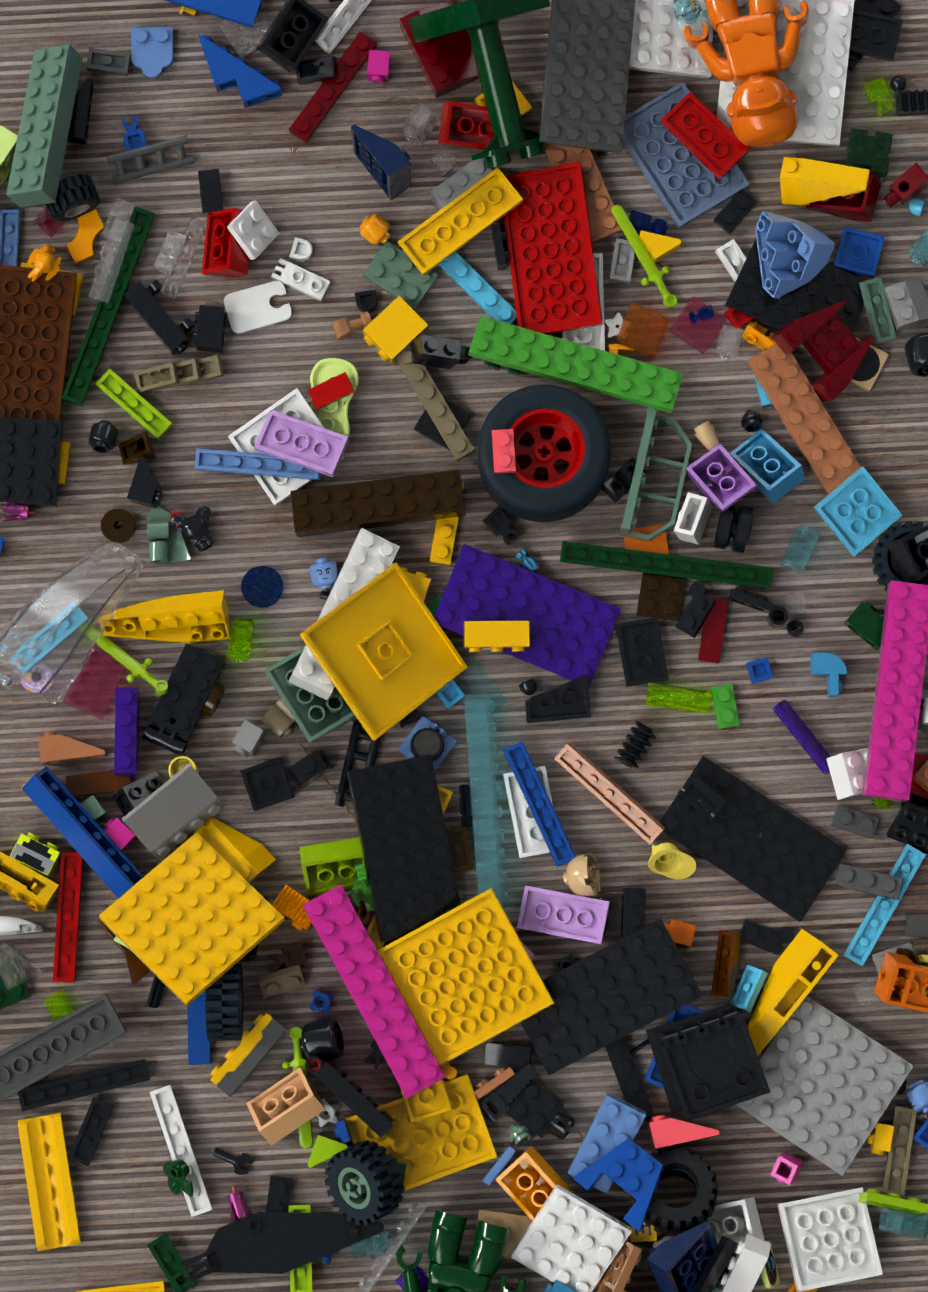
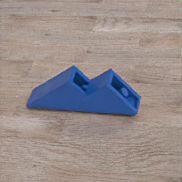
M205 34L203 36L198 35L217 92L237 86L245 108L282 96V85L274 79L269 80L264 77L265 74L258 68L252 69L241 57L235 58L226 47L222 45L219 47L214 44L213 39Z

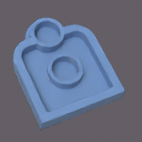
M173 27L131 28V60L134 67L142 70L146 77L156 78L161 74L162 70L168 69L173 64Z

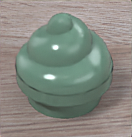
M519 1124L511 1125L510 1140L513 1144L521 1147L530 1141L532 1136L526 1126Z

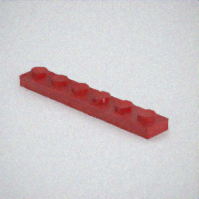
M61 852L53 982L75 983L83 869V858L78 852Z

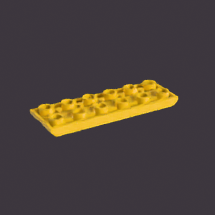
M56 1113L18 1120L37 1250L42 1251L81 1244L62 1114Z

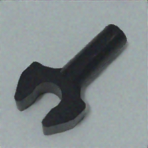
M215 1148L213 1156L233 1164L235 1168L234 1173L238 1175L249 1173L240 1167L241 1161L253 1163L252 1158L248 1154L242 1153V1155L236 1157L219 1148Z

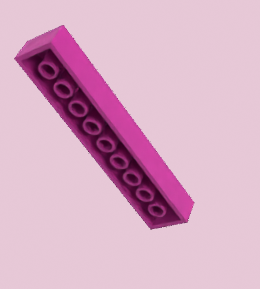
M893 580L888 584L863 797L907 802L910 798L928 646V585Z
M342 885L304 904L303 907L406 1099L444 1079L445 1076Z

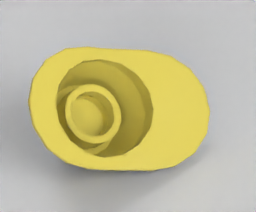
M666 842L659 845L653 844L648 867L655 873L679 880L690 877L695 872L696 862L690 855L679 851L676 845Z

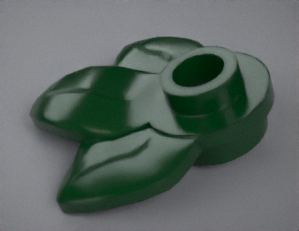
M181 1159L174 1160L171 1163L166 1162L163 1165V1172L168 1177V1186L172 1193L178 1195L181 1191H184L189 1197H192L193 1185L187 1177L190 1172L188 1165Z

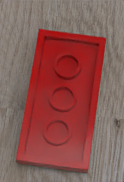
M691 92L660 121L719 180L749 152V148L741 143L735 134Z

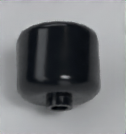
M920 333L907 341L904 350L910 372L915 376L925 377L928 376V333Z
M326 1018L307 1023L303 1026L300 1046L307 1058L315 1056L325 1062L340 1058L343 1055V1035L335 1019Z

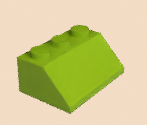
M360 837L299 847L307 896L326 893L339 885H342L344 890L352 889L354 880L358 881L355 865L363 863L365 867Z

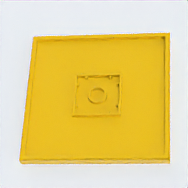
M397 562L393 563L299 634L373 741L468 668Z

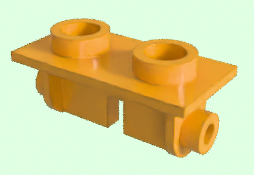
M751 321L741 335L748 343L755 345L762 351L776 344L772 339L774 333L771 332L768 337L765 336L768 329L758 322L754 323Z

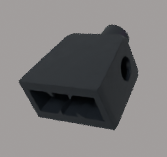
M315 750L292 765L288 773L299 790L333 769V766L322 750Z

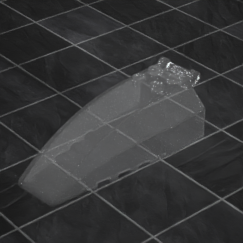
M112 541L73 564L30 600L0 630V664L13 671L10 675H7L0 670V681L7 689H12L22 678L54 705L81 672L93 652L92 647L98 637H102L104 627L109 619L114 617V610L120 600H124L128 589L132 587L146 562L118 542Z

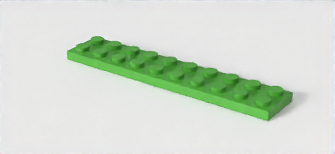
M480 316L468 356L671 414L683 377L681 372Z

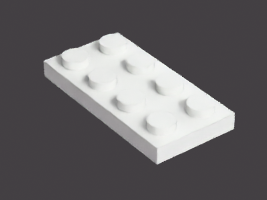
M545 766L536 767L537 774L553 806ZM513 772L503 774L519 859L550 853Z

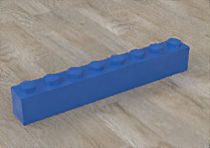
M47 766L36 773L22 787L23 791L118 899L144 877Z

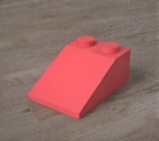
M665 1114L651 1117V1122H647L651 1145L654 1149L720 1135L719 1130L673 1118H666Z

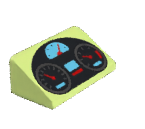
M772 1246L769 1258L761 1272L763 1285L767 1289L780 1283Z

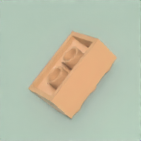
M301 1067L246 1103L258 1131L271 1146L326 1110L319 1094Z

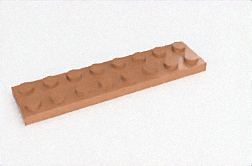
M774 344L749 359L747 364L828 495L858 470L860 465L791 351L784 353L777 344Z

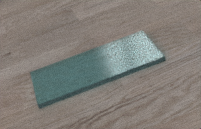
M467 650L460 656L468 668L453 680L465 695L466 701L482 721L507 703V701L473 655Z

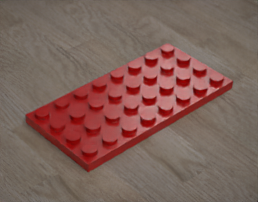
M581 162L505 176L523 198L521 204L504 216L518 326L550 335L603 325Z

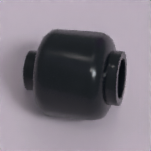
M101 420L93 424L89 436V444L93 447V450L99 453H108L114 449L118 435L117 428L107 420Z

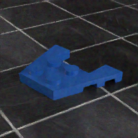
M627 1139L576 1174L573 1179L590 1192L603 1174L609 1177L637 1200L623 1219L641 1232L664 1166L632 1140Z

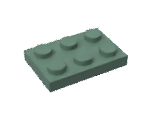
M386 241L363 273V277L393 297L397 298L400 296L415 311L437 280L438 274L431 270L423 276L405 252Z

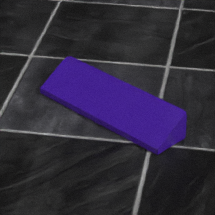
M783 700L774 706L773 711L824 775L829 774L827 758L831 756L789 703Z

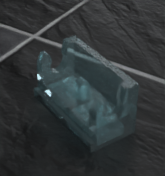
M802 525L798 526L780 565L801 574L821 533Z

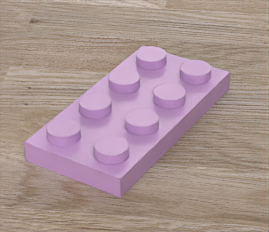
M270 410L254 448L256 451L334 477L349 442V437Z
M525 885L517 928L602 945L610 902Z

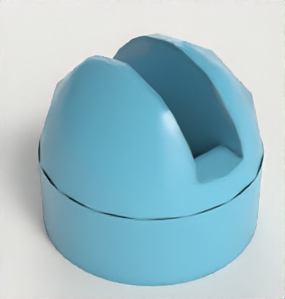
M912 200L909 204L910 212L921 217L926 200Z

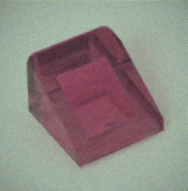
M47 207L33 221L50 238L65 223L64 221H53Z

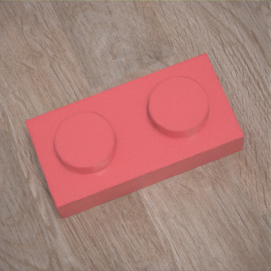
M513 429L492 430L494 474L516 473Z

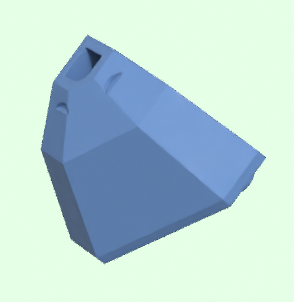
M762 211L755 232L763 288L773 298H779L809 283L828 263L835 243L824 233L804 222Z

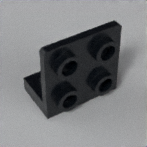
M153 772L122 787L113 798L125 816L161 787L163 782L157 772Z
M910 793L909 801L900 802L901 809L889 828L887 837L925 851L928 847V799Z

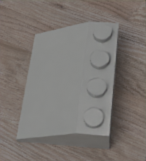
M188 763L125 815L122 820L151 854L159 860L167 856L176 845L184 842L193 831L201 828L205 821L219 813L220 809L225 805L190 763Z

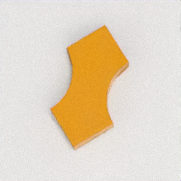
M96 209L77 217L79 224L78 233L74 240L67 244L76 265L95 257L93 250L94 241L105 230Z

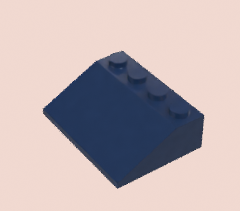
M356 125L351 126L354 154L389 199L393 200L411 186V164L409 161L411 158L405 149L400 150L396 144Z
M704 1222L662 1242L650 1253L647 1260L661 1292L692 1291L717 1246V1241L708 1222ZM725 1267L723 1273H724V1272H727V1273H728L727 1267ZM722 1275L720 1276V1278H719L717 1284L715 1285L714 1289H715L716 1286L720 1283L721 1278H722Z

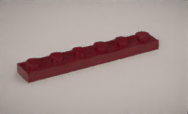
M361 31L358 33L337 62V78L323 81L289 128V133L307 143L368 59L369 50L376 48V41Z

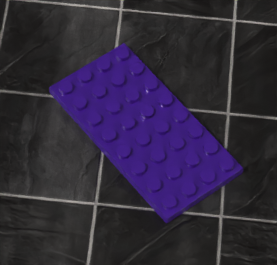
M463 544L434 618L440 627L464 636L465 621H529L530 647L525 648V652H512V648H503V653L571 681L587 674L589 688L621 609Z

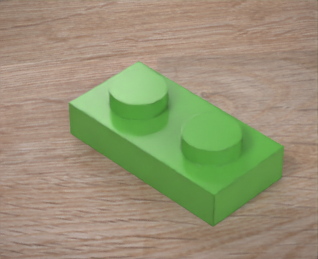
M726 684L711 687L718 730L740 726L733 685Z

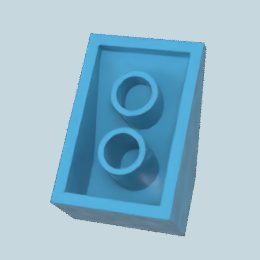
M762 428L729 453L754 481L758 491L772 504L776 503L805 480L802 465Z

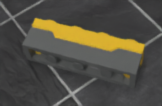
M268 1013L265 1015L260 1014L253 1022L255 1027L252 1031L246 1030L240 1041L241 1044L236 1049L232 1047L225 1055L227 1059L222 1066L218 1064L210 1073L213 1076L210 1081L229 1097L236 1092L287 1031L283 1025Z

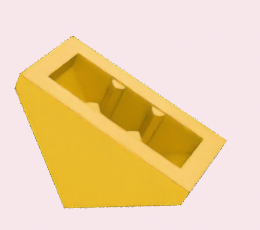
M640 231L639 237L654 263L674 253L680 247L681 239Z

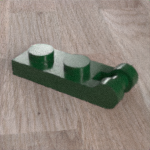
M167 1233L147 1245L175 1292H185L189 1288L193 1289L198 1286L196 1280L188 1282L187 1278L193 1275L191 1273L185 1274L184 1270L188 1267L186 1265L182 1266L181 1262L183 1259ZM184 1275L186 1280L180 1284L176 1278Z

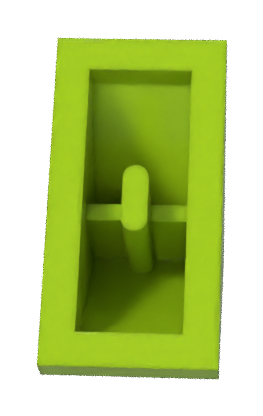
M318 1134L308 1161V1167L311 1168L332 1158L335 1154L348 1148V1144Z

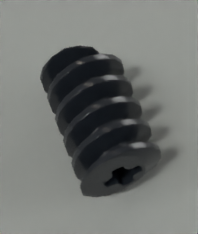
M635 721L634 723L637 727H631L630 729L634 735L627 734L626 738L629 742H622L621 745L624 749H618L617 751L621 757H613L630 768H639L635 761H643L640 753H648L644 746H652L648 739L657 738L653 734L652 729L639 721Z

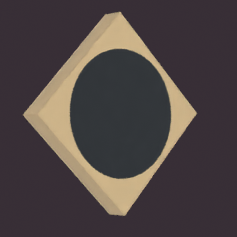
M870 345L850 383L870 392L889 354Z

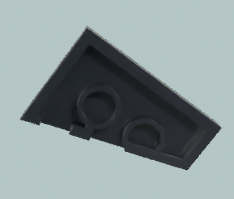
M587 674L525 700L527 723L591 718Z

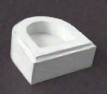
M295 237L289 258L301 262L309 260L313 255L311 243Z

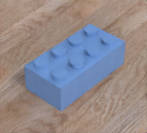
M607 1092L568 1168L567 1174L574 1177L627 1139L633 1141L646 1117V1112ZM603 1174L594 1187L607 1194L613 1181Z

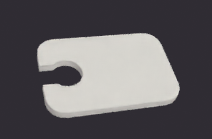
M272 281L226 295L224 305L232 331L242 334L289 320L292 315L289 303L284 304L280 308H273L270 305V299L273 296L286 295L283 283Z

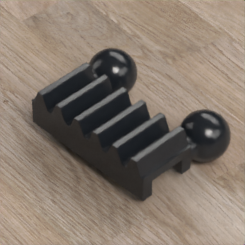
M902 76L893 77L890 81V88L895 92V114H928V91L924 89L923 91L915 90L911 92L907 90L903 92L906 88L905 78Z

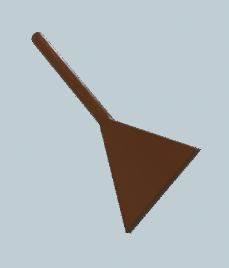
M98 919L97 922L114 941L115 935ZM115 942L126 956L133 986L151 970L136 955L129 953L123 945Z

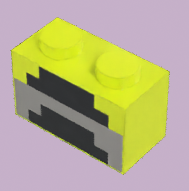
M29 832L27 836L21 833L9 857L51 877L61 858V853L58 852L59 847L49 842L44 845L38 842L39 837Z

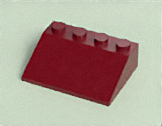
M456 0L419 9L400 18V28L436 98L479 79L468 33L461 31L415 43L409 18L457 4Z

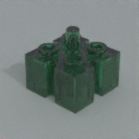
M851 128L847 140L846 152L848 153L844 165L868 169L870 173L875 174L879 181H884L888 174L890 158L886 157H888L891 150L893 134L876 132L874 136H868V130Z

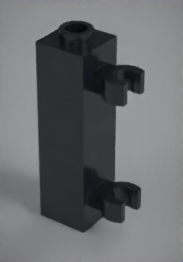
M156 279L147 288L139 281L123 294L125 300L173 356L176 353L181 354L188 348L189 340L185 334L195 327L194 322L188 317L177 326L153 298L154 295L163 290L159 281Z

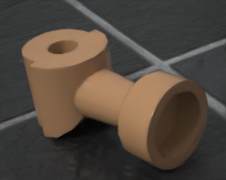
M368 311L361 313L358 319L349 321L348 317H344L334 321L331 325L337 340H342L349 337L351 331L362 326L365 328L372 321Z

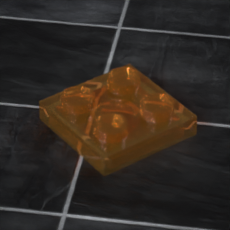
M630 303L615 342L654 358L656 357L669 318L635 303Z

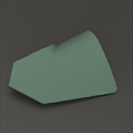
M159 505L156 506V509L152 508L147 512L149 562L173 563L190 561L191 558L180 529L171 524L170 516L172 514Z

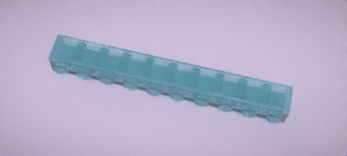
M490 694L464 696L477 891L479 895L492 888L502 908L505 909V904H509L508 891H504L503 883H507V871L502 870V861H506L505 848L500 846V840H504V829L499 827V818H503L502 805L498 806L497 797H501L500 784H496V776H500L499 763L494 762V754H498L497 741L493 742L492 734L496 733V720H491V712H495L494 699H490Z

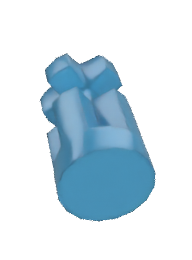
M522 549L517 553L516 558L518 560L523 559L522 565L526 570L535 572L540 566L532 556H526V549Z

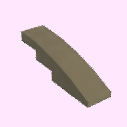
M214 355L199 360L194 358L179 363L171 362L134 372L138 393H144L223 377L224 373L221 357Z

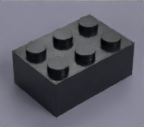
M287 0L256 49L286 71L291 72L297 68L329 18L305 0Z

